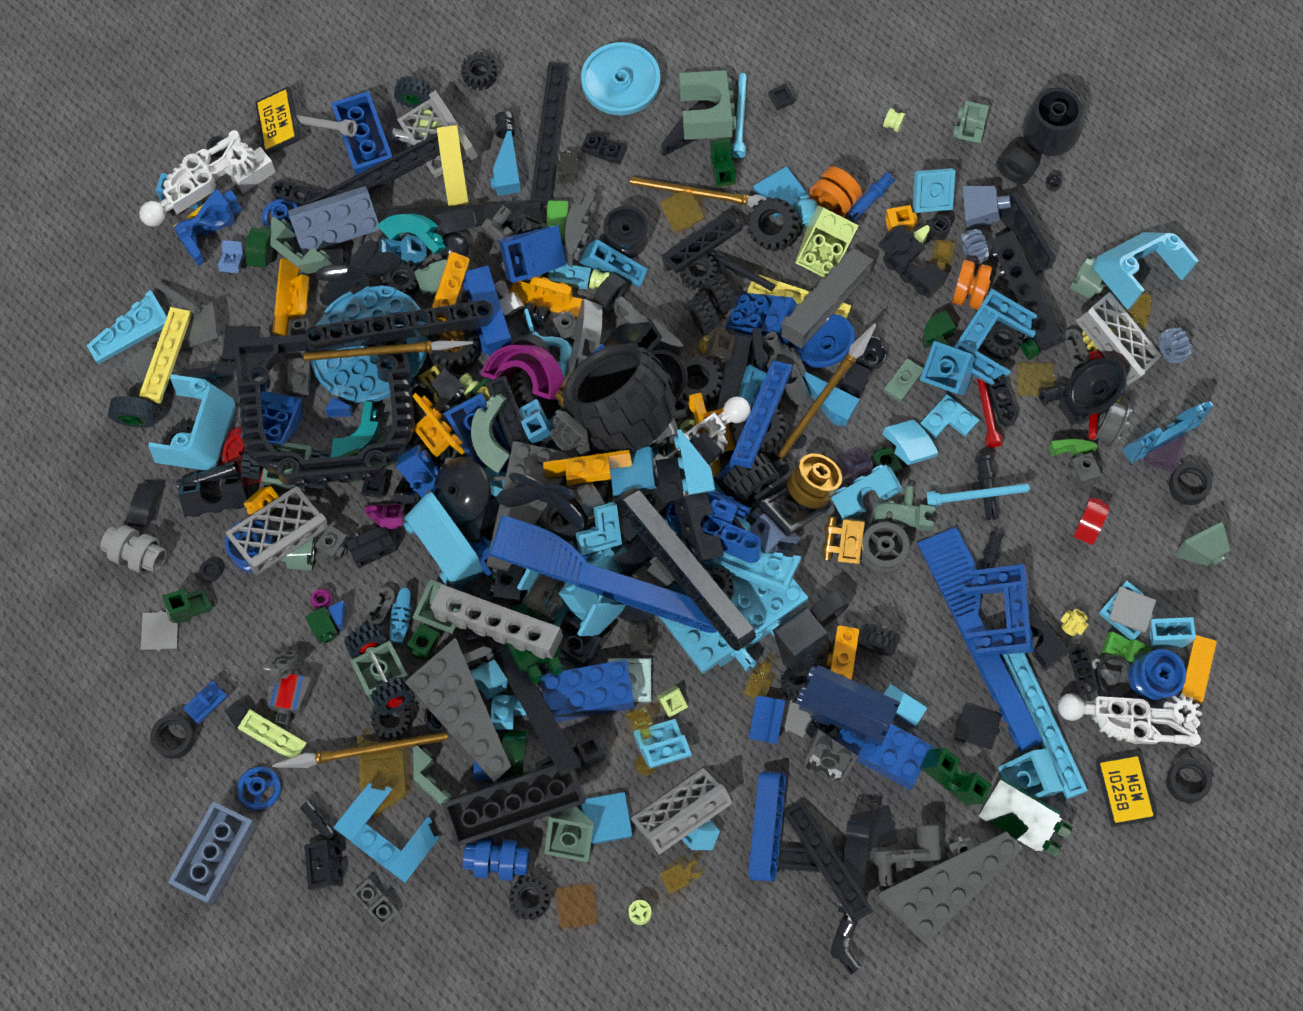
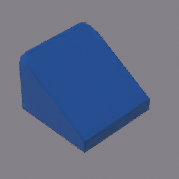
M335 397L331 399L325 409L328 417L353 416L351 406Z
M340 601L330 606L329 611L338 629L343 631L346 605L344 601Z

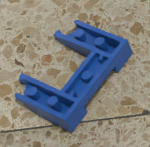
M1020 564L970 571L969 574L974 579L970 588L963 586L962 593H1004L1007 623L1006 629L965 633L967 640H973L979 648L975 650V653L977 655H1001L1034 652L1027 592L1029 590L1028 575L1025 565Z

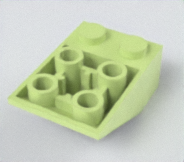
M817 206L806 229L795 263L826 278L830 269L840 263L859 225L821 206Z

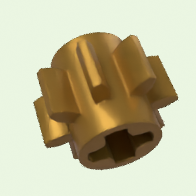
M458 330L441 333L439 341H465L466 339L463 337L464 333ZM464 346L444 349V351L458 352Z

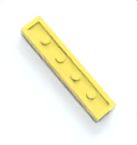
M764 276L761 277L775 284L773 291H769L751 281L747 293L792 297L797 304H801L809 291ZM843 303L834 314L847 319L851 305Z
M170 307L139 394L140 399L161 404L192 316L191 311Z

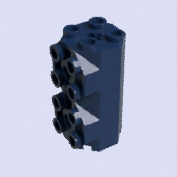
M820 665L816 668L812 666L805 683L808 686H803L798 695L796 704L799 705V709L807 712L810 718L825 725L833 724L849 731L852 737L867 744L873 742L882 746L901 702Z

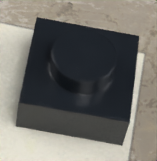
M787 84L768 92V96L776 110L795 103V98Z
M381 476L364 481L361 492L362 496L383 499L387 477Z
M242 698L224 711L238 730L239 725L250 708Z

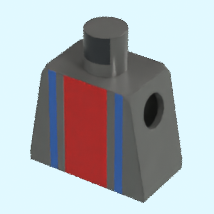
M269 673V686L271 685V683L273 682V680L276 678V677H274V676H270V673ZM291 674L288 678H280L273 692H268V707L272 711H278L276 723L288 725L291 714L302 715L314 685L311 677Z

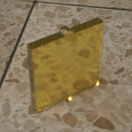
M690 188L678 194L674 193L672 197L660 202L674 233L691 228L693 224L705 219Z
M1017 363V377L1015 381H1017L1018 395L1038 396L1039 388L1054 386L1056 378H1054L1053 364Z

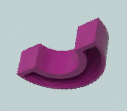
M509 345L500 348L489 357L481 372V376L490 379L506 376L507 381H511L514 374L522 368L531 377L533 394L551 400L557 399L554 394L558 390L563 391L560 386L564 379L557 361L549 352L534 345Z

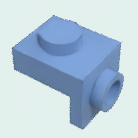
M223 240V253L218 263V269L221 272L239 273L244 261L243 243Z

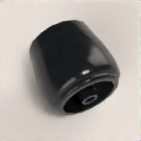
M1060 87L1049 88L1041 92L1028 108L1022 125L1023 137L1029 147L1038 154L1046 156H1060L1070 151L1078 142L1083 126L1082 102L1076 94Z

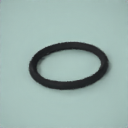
M1118 655L1105 656L1096 667L1095 676L1099 689L1107 697L1128 698L1134 692L1133 689L1130 687L1129 691L1122 696L1112 695L1101 683L1100 670L1102 665L1110 659L1123 662L1128 669L1131 664L1125 658Z

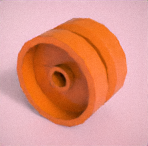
M832 166L824 171L821 178L812 185L809 192L811 198L818 202V206L841 217H844L850 211L851 206L862 196L861 188L856 180L844 170Z
M964 260L952 303L962 306L966 301L967 294L971 295L969 307L979 310L988 292L992 267L982 264L979 266L977 275L974 276L975 263Z

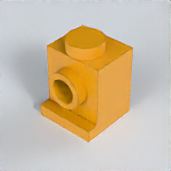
M911 205L886 210L885 221L888 232H891L898 225H902L908 231L914 230V226L917 224V216L915 212H912Z
M271 486L263 487L243 504L247 508V513L251 516L279 498V496Z

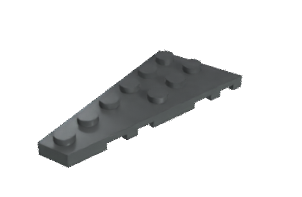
M513 441L503 490L518 486L509 478L510 473L524 474L543 484L560 485L565 476L546 478L543 463L552 460L569 459L571 457L562 451ZM535 500L531 503L514 507L500 504L491 547L502 515L535 525L548 503ZM489 555L486 567L508 571L512 564Z
M455 638L407 679L405 684L489 778L495 782L511 768V765Z
M1006 831L905 881H901L877 893V895L926 944L1023 848Z

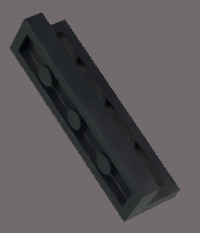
M1018 192L1011 193V208L999 209L1000 218L1008 232L1013 230L1018 236L1036 275L1052 268L1056 256Z
M726 212L662 254L663 265L668 272L673 270L677 274L742 231V227Z

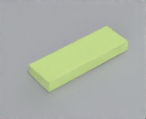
M250 709L238 727L240 731L288 759L300 755L307 744L305 741Z

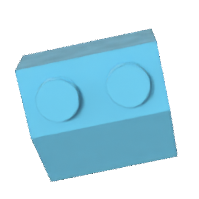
M1047 749L1030 751L998 767L1002 778L1039 800L1049 798L1064 791Z

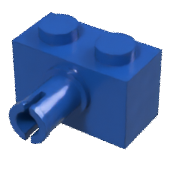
M417 445L399 456L396 468L421 498L426 495L428 490L433 491L434 481L441 467L436 466L427 450H423L420 445Z

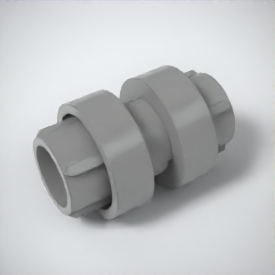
M126 525L118 529L110 527L101 540V550L107 552L109 561L121 566L128 563V568L137 573L146 574L148 571L157 573L165 563L167 551L160 547L159 539L147 534L140 536L138 530Z

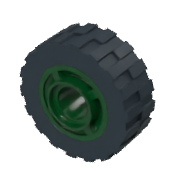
M119 396L111 398L107 416L118 424L149 428L155 424L157 407L143 399Z

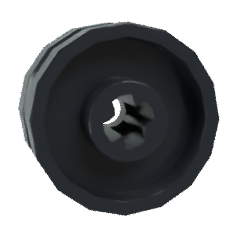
M620 206L607 214L603 227L605 244L628 258L642 253L648 244V221L646 216L633 206Z

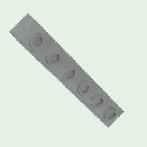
M441 585L431 605L434 617L442 622L450 621L461 629H472L480 636H491L501 644L507 642L520 651H525L526 649L542 659L545 657L553 659L563 638L560 627L445 585ZM461 607L460 610L453 612L454 608ZM475 614H481L478 618L472 619ZM500 621L497 626H491L493 622ZM515 628L520 629L517 633H511ZM533 636H540L538 640H531Z

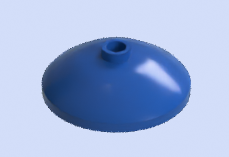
M833 314L803 348L795 344L794 348H796L801 361L808 366L819 368L832 366L842 361L845 355L848 354L850 346L855 342V331L852 324L846 318Z

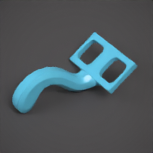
M525 309L529 334L539 336L546 342L547 346L558 347L561 351L560 362L568 364L572 351L571 345L562 338L553 336L542 337L537 332H534L528 309Z

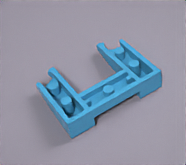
M991 289L954 348L973 354L972 376L990 385H994V379L1003 374L1007 377L1011 371L977 352L997 320L1034 338L1035 330H1031L1032 319L1037 318V315Z
M1209 401L1185 410L1173 423L1165 428L1164 432L1160 428L1148 431L1126 445L1122 450L1130 463L1133 464L1200 426L1214 405Z
M369 783L333 828L394 876L406 883L440 837L439 835L433 836L429 827L432 820L427 817L400 851L366 824L393 790L387 786L385 791L372 789V784Z

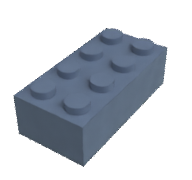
M366 186L288 210L302 254H306L312 247L318 250L381 230L377 226L379 223Z
M213 801L168 883L214 906L257 825L252 820Z

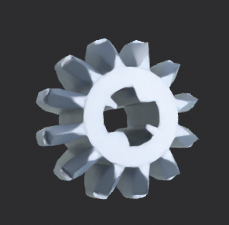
M970 230L961 235V247L968 261L980 264L988 260L987 242L980 230Z
M1180 327L1167 329L1158 337L1159 344L1157 346L1161 350L1160 353L1163 354V359L1168 360L1170 364L1185 361L1192 354L1190 348L1193 347L1189 342L1190 338L1186 336V331L1182 332Z

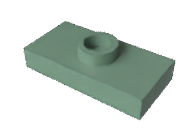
M907 358L883 392L901 403L922 375L924 369Z

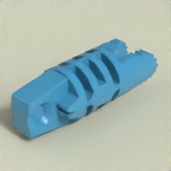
M406 587L400 589L396 603L392 605L389 641L395 644H403L407 629L409 628L412 607L409 606L411 592Z

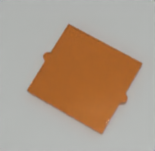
M573 884L572 887L556 888L560 929L570 927L580 929L581 926L597 924L593 884L581 886Z

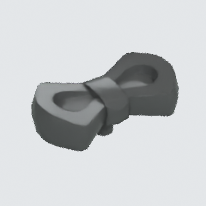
M1094 659L1092 661L1094 673H1096L1097 664L1101 659ZM1104 663L1100 670V679L1105 680L1108 685L1117 684L1121 678L1120 672L1109 670Z

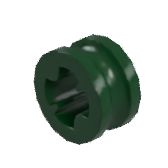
M1029 339L1027 344H1021V351L1028 360H1032L1033 356L1037 357L1040 355L1039 348L1032 339Z

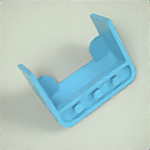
M1144 232L1099 255L1093 263V268L1126 309L1129 310L1144 292V288L1133 277L1139 269L1137 260L1157 251L1181 281L1187 277L1199 260L1177 235L1172 233Z
M171 374L170 379L176 395L202 399L192 433L182 432L176 434L171 441V445L149 442L148 447L154 462L205 471L215 468L219 465L236 409L235 402L231 396L204 379Z
M429 492L423 496L405 516L406 522L403 525L409 534L414 533L418 536L440 567L441 573H439V576L445 585L449 583L452 588L461 591L484 576L479 558L434 494Z
M527 568L517 587L519 590H533L538 598L542 600L555 599L571 611L559 594L565 585L563 580L559 581L557 578L553 579L551 576L548 577L545 574L542 575ZM596 594L599 598L586 614L572 612L582 620L580 623L581 628L577 634L579 636L599 635L623 612L626 604Z

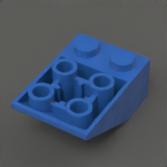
M558 225L498 239L506 276L512 283L533 278L566 265Z
M740 292L736 300L737 306L733 308L726 328L752 335V329L761 328V336H766L770 332H776L779 340L788 346L790 341L781 337V323L786 316H790L797 305L792 297Z
M266 391L261 393L265 437L269 444L282 446L297 431L302 420V399Z

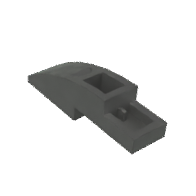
M590 191L586 194L581 205L572 204L567 217L565 253L568 266L573 267L575 261L580 259L582 248L584 245L587 246L590 239V234H588L590 216L595 214L598 207L596 193Z
M622 296L615 300L613 313L622 321V325L648 322L647 318L640 314ZM656 318L652 320L663 337L652 351L667 350L681 357L684 345L680 339L671 334L667 327Z
M582 299L572 335L574 344L565 378L569 372L573 371L599 346L602 330V305Z
M289 319L288 335L305 334L306 330L310 327V319ZM305 351L287 352L289 357L288 396L309 395L311 361H304L303 353Z

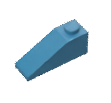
M511 131L506 133L493 167L494 177H490L492 189H496L497 196L521 192Z
M598 239L586 246L579 262L591 268V270L599 269L602 273L610 272L611 274H616L627 283L638 287L641 286L648 270Z
M805 372L802 378L810 391V395L816 400L827 385V382ZM835 387L820 408L833 424L847 427L858 408L860 399Z

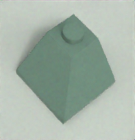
M1220 522L1185 540L1175 553L1177 558L1205 566L1212 563L1216 566L1225 561V556L1229 553L1230 547L1224 524Z
M576 806L550 815L544 854L588 862L594 823Z

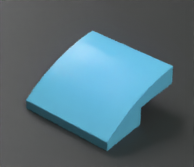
M914 419L884 428L882 435L897 446L894 453L908 465L938 455L933 441Z
M676 719L638 729L633 733L638 748L650 769L692 756L685 736L681 735Z

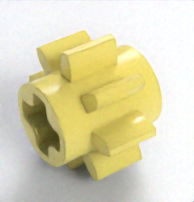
M1074 609L1072 612L1067 610L1060 619L1063 622L1061 627L1071 636H1075L1077 633L1082 635L1089 626L1086 623L1088 618L1078 609Z

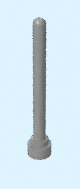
M296 115L299 124L339 130L343 135L351 137L357 131V124L353 120L345 119L341 122Z

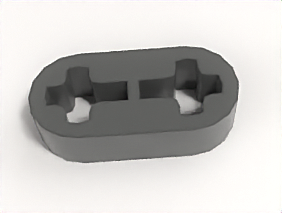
M1069 329L1064 334L1066 341L1062 343L1069 363L1073 367L1080 368L1088 361V351L1082 334L1076 329ZM1069 336H1072V338H1077L1075 341V346L1073 345L1072 340H1068ZM1076 351L1079 357L1083 356L1081 361H1079L1078 359H1074L1076 356Z
M382 587L376 592L366 612L368 623H376L380 626L385 623L392 605L396 601L392 589ZM387 593H389V597L391 599L385 600L382 606L381 604L383 600L380 596H385ZM381 609L379 611L381 618L373 621L371 614H376Z

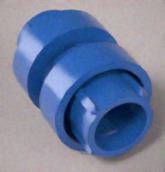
M484 837L479 839L477 843L465 844L463 869L474 870L475 878L489 879L490 873L494 872L499 873V880L514 881L515 875H527L530 850L529 848H519L518 840L504 839L501 846L494 845L493 838Z

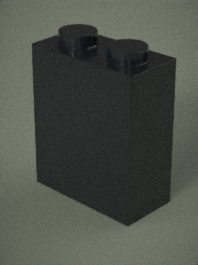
M652 321L619 325L603 345L609 347L617 344L633 343L643 347L647 352H651L663 337Z

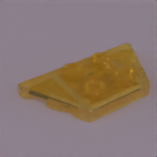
M357 736L358 747L378 743L365 739L362 736ZM395 749L358 756L360 793L369 783L372 784V789L385 791L386 786L393 789L370 819L406 798L404 753Z

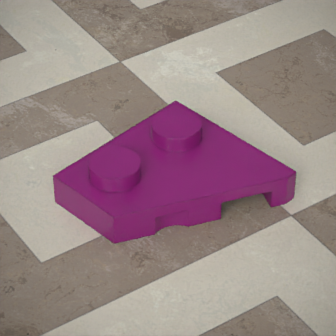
M395 503L364 506L365 514L380 527L395 529L403 525L406 504Z

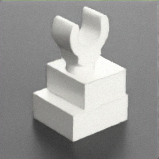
M504 280L494 284L496 290L503 297L499 302L504 316L512 315L525 307L517 292L509 293L510 291Z

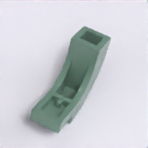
M501 394L496 397L492 396L485 406L488 408L487 411L482 407L477 409L471 426L472 443L477 455L488 467L497 473L502 471L511 455V452L497 443L492 432L493 421L507 400Z

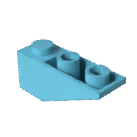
M677 430L678 436H674L676 449L681 450L682 457L678 458L680 471L684 470L686 478L682 479L684 492L688 491L689 496L715 492L710 466L681 430Z

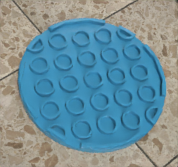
M383 285L368 286L354 295L349 291L337 298L326 308L325 314L315 326L421 309L411 297L398 291L396 288ZM418 321L417 324L423 325L425 322ZM429 335L407 338L406 344L426 342L429 340ZM364 346L349 347L342 349L364 348ZM427 351L407 352L410 382L422 367ZM369 356L311 360V365L317 379L330 393L338 398L354 403H364V401L376 402L390 397L388 382L379 379L377 363ZM385 366V367H383V369H384V370H391L392 367H390V366Z

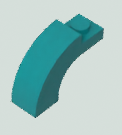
M393 215L377 225L389 240H398L403 234L410 232L417 235L434 254L441 253L446 248L442 243L443 239L441 236L433 233L438 226L432 220L422 215Z
M364 401L361 424L355 433L346 438H333L330 458L339 457L356 448L362 451L366 446L377 442L381 429L377 422L378 410L375 409L373 402Z

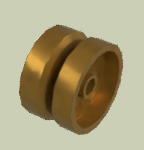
M811 453L805 455L800 460L796 469L788 478L787 486L792 497L801 505L818 509L824 507L830 501L841 485L842 475L838 466L831 459L821 454Z

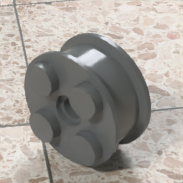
M1115 403L1110 408L1100 412L1097 437L1092 440L1099 439L1108 443V447L1116 448L1121 438V432L1125 433L1130 423L1127 421L1133 411L1130 405L1122 406Z
M880 522L872 525L867 529L862 539L861 557L863 562L871 570L879 573L896 571L904 564L909 552L908 536L901 527L890 522Z

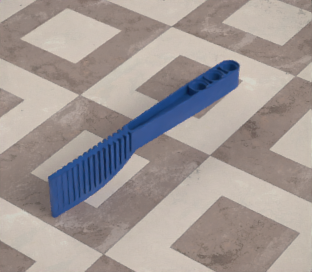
M504 515L501 516L489 553L490 556L522 566L525 569L528 568L537 573L539 572L542 575L545 574L548 577L551 576L553 579L557 578L559 581L563 580L565 583L569 582L570 585L575 584L576 587L668 620L707 633L717 632L689 596L590 565L574 547L556 534Z
M957 527L917 542L922 556L952 613L953 619H955V623L993 700L997 701L1000 707L998 710L1004 722L1007 721L1009 727L1007 728L1017 749L1022 752L1041 744L1040 734L1000 656L977 655L975 650L979 648L973 640L968 641L965 637V633L987 630L978 615L981 594L962 593L963 586L970 588L974 579L969 572L977 569Z

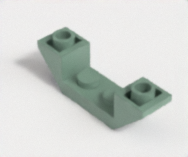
M273 216L271 219V246L305 274L315 273L324 266L333 265L329 261L331 257L323 250L318 252L313 247L305 256L299 252L294 254V248L289 245L296 236L290 230L292 226L284 219L279 221Z
M416 745L413 748L414 781L442 807V802L452 796L445 789L442 791L435 787L437 782L428 774L424 777L434 765L431 759L433 755L425 747L420 749ZM464 789L460 794L465 793V792H468V791H467L466 789Z

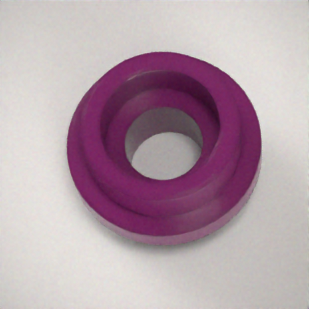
M318 589L312 593L310 602L317 610L322 607L327 609L332 604V596L329 591ZM320 597H325L323 603H318Z

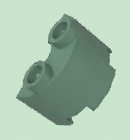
M965 101L964 107L959 108L957 119H961L959 126L955 125L953 137L958 140L980 144L989 106Z
M1089 255L1081 266L1074 282H1072L1070 289L1092 300L1095 294L1099 296L1104 284H1102L1103 280L1093 268V263L1096 259Z
M446 259L429 264V267L418 269L414 272L422 295L430 293V296L436 295L447 262Z
M295 528L286 529L285 532H292ZM317 536L281 559L282 562H286L287 569L313 571L314 549Z

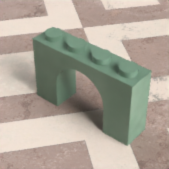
M726 70L679 73L680 101L707 100L717 104L715 107L706 110L683 111L684 140L732 137V129H736V116H734L733 92L729 91L731 90V78H727Z

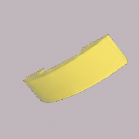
M457 125L437 127L448 206L469 205Z

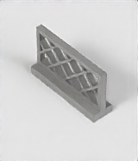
M436 90L429 94V100L397 119L413 145L421 142V140H415L417 132L425 133L423 140L429 138L430 134H437V130L432 129L434 122H442L441 127L457 125L462 161L468 157L471 160L478 157L472 144ZM432 107L431 116H424V110ZM410 119H416L414 127L406 126L404 123ZM421 120L429 121L427 128H419ZM441 156L426 163L435 178L443 174L442 166L436 170L433 168L435 160L441 161Z
M1110 292L1076 320L1105 358L1114 359L1122 365L1126 372L1127 385L1142 377L1145 371L1162 356ZM1106 300L1112 306V310L1106 309ZM1107 315L1113 316V323L1107 321ZM1119 318L1123 319L1125 326L1119 325ZM1120 331L1126 332L1127 339L1121 338ZM1132 334L1137 336L1138 342L1132 340ZM1133 347L1139 348L1140 355L1134 354ZM1145 350H1148L1153 358L1146 357Z
M294 487L225 533L257 576L325 531L328 525L323 514L317 511L300 488ZM295 494L301 498L300 505L288 504L289 498ZM276 507L284 508L282 517L270 516L271 510ZM287 509L299 510L297 519L285 518ZM302 511H310L314 515L310 520H300ZM257 519L266 520L264 529L252 528L253 522ZM269 521L281 522L279 531L267 530ZM284 522L296 524L295 530L284 532ZM239 531L248 532L246 541L236 540L233 535ZM251 532L263 534L261 543L250 542ZM266 534L277 535V542L266 544ZM248 546L260 547L259 553L250 558L247 554Z
M702 768L633 816L631 820L660 855L733 802L721 783L718 784ZM705 777L703 784H696V782ZM693 791H701L699 796H692ZM687 792L685 797H678L680 793ZM683 803L681 808L673 809L675 804ZM669 804L667 809L659 810L663 805ZM657 816H664L663 821L655 822ZM646 817H650L649 822L640 823Z

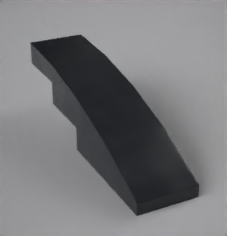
M473 206L427 217L438 226L433 233H437L440 236L477 227ZM407 232L396 241H402L407 234L413 236L417 235Z

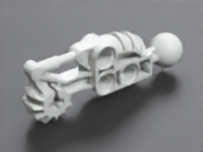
M233 130L227 138L218 142L211 149H202L195 154L187 155L184 157L183 162L179 164V168L175 167L173 169L174 172L168 174L167 180L163 183L165 187L163 193L166 199L159 203L148 201L141 206L139 212L141 221L147 226L156 227L164 221L166 212L174 209L176 214L211 194L216 188V180L227 173L233 177L238 174L240 178H242L243 173L249 175V170H255L254 163H257L254 150L248 148L247 144L241 143L238 132ZM227 147L223 156L210 164V156Z
M732 397L725 403L724 412L718 416L714 412L684 435L690 440L699 430H706L708 436L722 449L721 454L725 452L724 447L728 444L725 438V426L730 422L741 423L745 421L751 412L750 405L742 397ZM680 449L674 450L665 458L673 457ZM656 454L653 459L656 478L658 473L655 460L665 459L660 454ZM651 496L652 502L656 504V498Z
M1074 693L1065 694L1058 703L1059 713L1064 719L1075 721L1082 718L1084 714L1092 715V720L1099 725V731L1101 733L1104 731L1107 737L1111 738L1113 736L1118 741L1124 739L1125 742L1133 744L1173 742L1176 744H1188L1192 747L1201 741L1196 730L1200 725L1197 717L1202 715V712L1196 711L1200 704L1196 703L1193 705V697H1189L1186 700L1184 694H1181L1179 698L1176 696L1171 697V702H1165L1162 709L1150 708L1149 703L1143 699L1098 696L1092 701H1084L1080 695ZM1112 705H1117L1120 708V714H1115L1112 711ZM1134 706L1141 708V716L1134 712ZM1152 724H1167L1184 735H1161ZM1134 728H1139L1142 731L1143 736L1141 738L1135 735Z

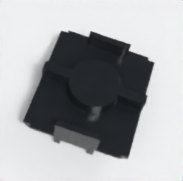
M902 225L894 228L878 244L902 268L909 265L926 248L914 237V233L911 234Z

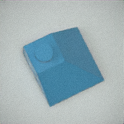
M934 341L920 381L965 396L972 377L973 354Z

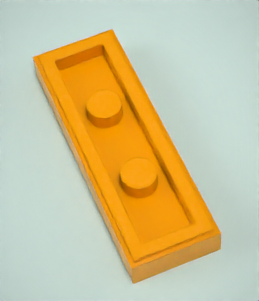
M1196 635V639L1192 642L1186 667V682L1180 695L1184 694L1186 699L1193 697V702L1200 704L1203 702L1217 641Z

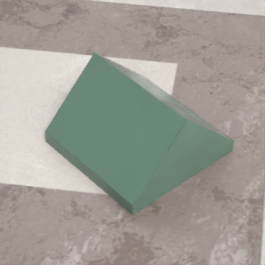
M430 579L413 615V619L453 634L458 627L453 622H442L436 619L431 609V605L441 585L444 584ZM461 607L454 608L453 612L460 610Z

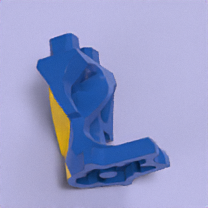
M214 190L209 199L187 216L186 220L172 226L185 249L198 266L204 262L197 246L198 235L203 232L204 236L216 230L232 226L235 223L233 216L242 212L232 190L221 194L219 190Z

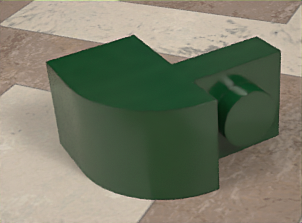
M730 139L710 140V163L716 187L735 185V166L732 161Z
M271 227L251 228L246 241V265L266 268L273 261Z
M946 310L933 316L926 323L922 336L924 349L932 346L934 341L948 345L945 339L954 335L956 326Z
M184 589L162 595V602L172 623L190 621V617L211 611V605L204 589L185 594Z
M505 729L502 747L511 768L501 776V780L524 773V760L527 750V731Z

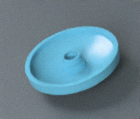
M625 42L611 43L600 47L587 58L581 73L582 89L588 101L600 111L612 115H629L646 108L655 99L660 87V70L654 57L644 48Z

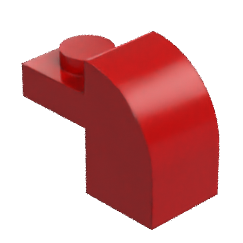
M1090 497L1073 537L1094 545L1107 517L1110 505L1105 504L1100 499Z

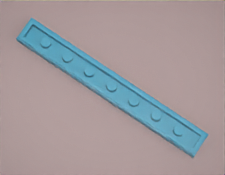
M1025 653L1001 654L1004 665L1040 734L1041 746L1043 749H1047L1063 787L1064 791L1062 792L1066 800L1087 792L1085 783Z

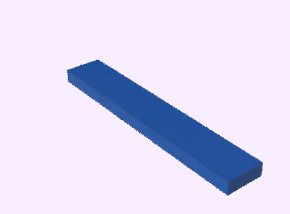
M772 360L730 459L731 464L752 468L793 370L791 364Z

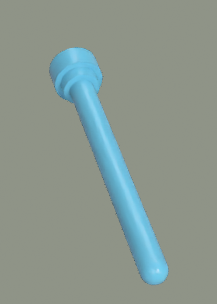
M745 73L739 75L735 140L731 145V155L733 158H743L746 154V146L742 142L747 80Z
M1028 484L941 495L931 491L927 492L928 506L937 508L941 503L1025 493L1030 491V486Z

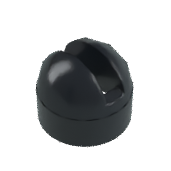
M1057 174L1049 175L1045 180L1046 188L1054 192L1059 190L1062 186L1061 177ZM1052 180L1056 187H1053V185L1049 181Z

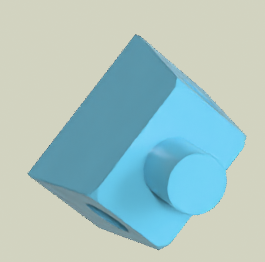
M1193 617L1150 620L1149 633L1152 649H1179L1196 639Z

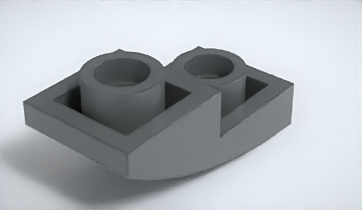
M369 878L351 893L381 927L399 912Z

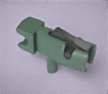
M907 486L905 487L904 502L901 504H896L893 501L876 502L873 522H890L902 529L910 526L916 527V530L931 531L934 522L926 520L925 516H932L935 507L928 505L912 506L914 488Z

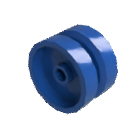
M256 520L253 522L252 528L264 529L265 525ZM242 521L237 522V523H236L235 525H233L230 529H232L233 527H235L236 525H238V524L241 523ZM239 531L233 536L236 540L246 541L248 532ZM251 532L250 542L261 543L263 534ZM266 534V544L275 543L273 535ZM226 536L225 548L233 563L243 571L253 572L251 566ZM248 546L247 554L250 558L259 553L260 547Z
M1158 649L1141 654L1132 661L1128 670V680L1130 687L1136 695L1144 700L1155 701L1174 696L1182 690L1186 682V669L1183 661L1177 654L1170 650Z

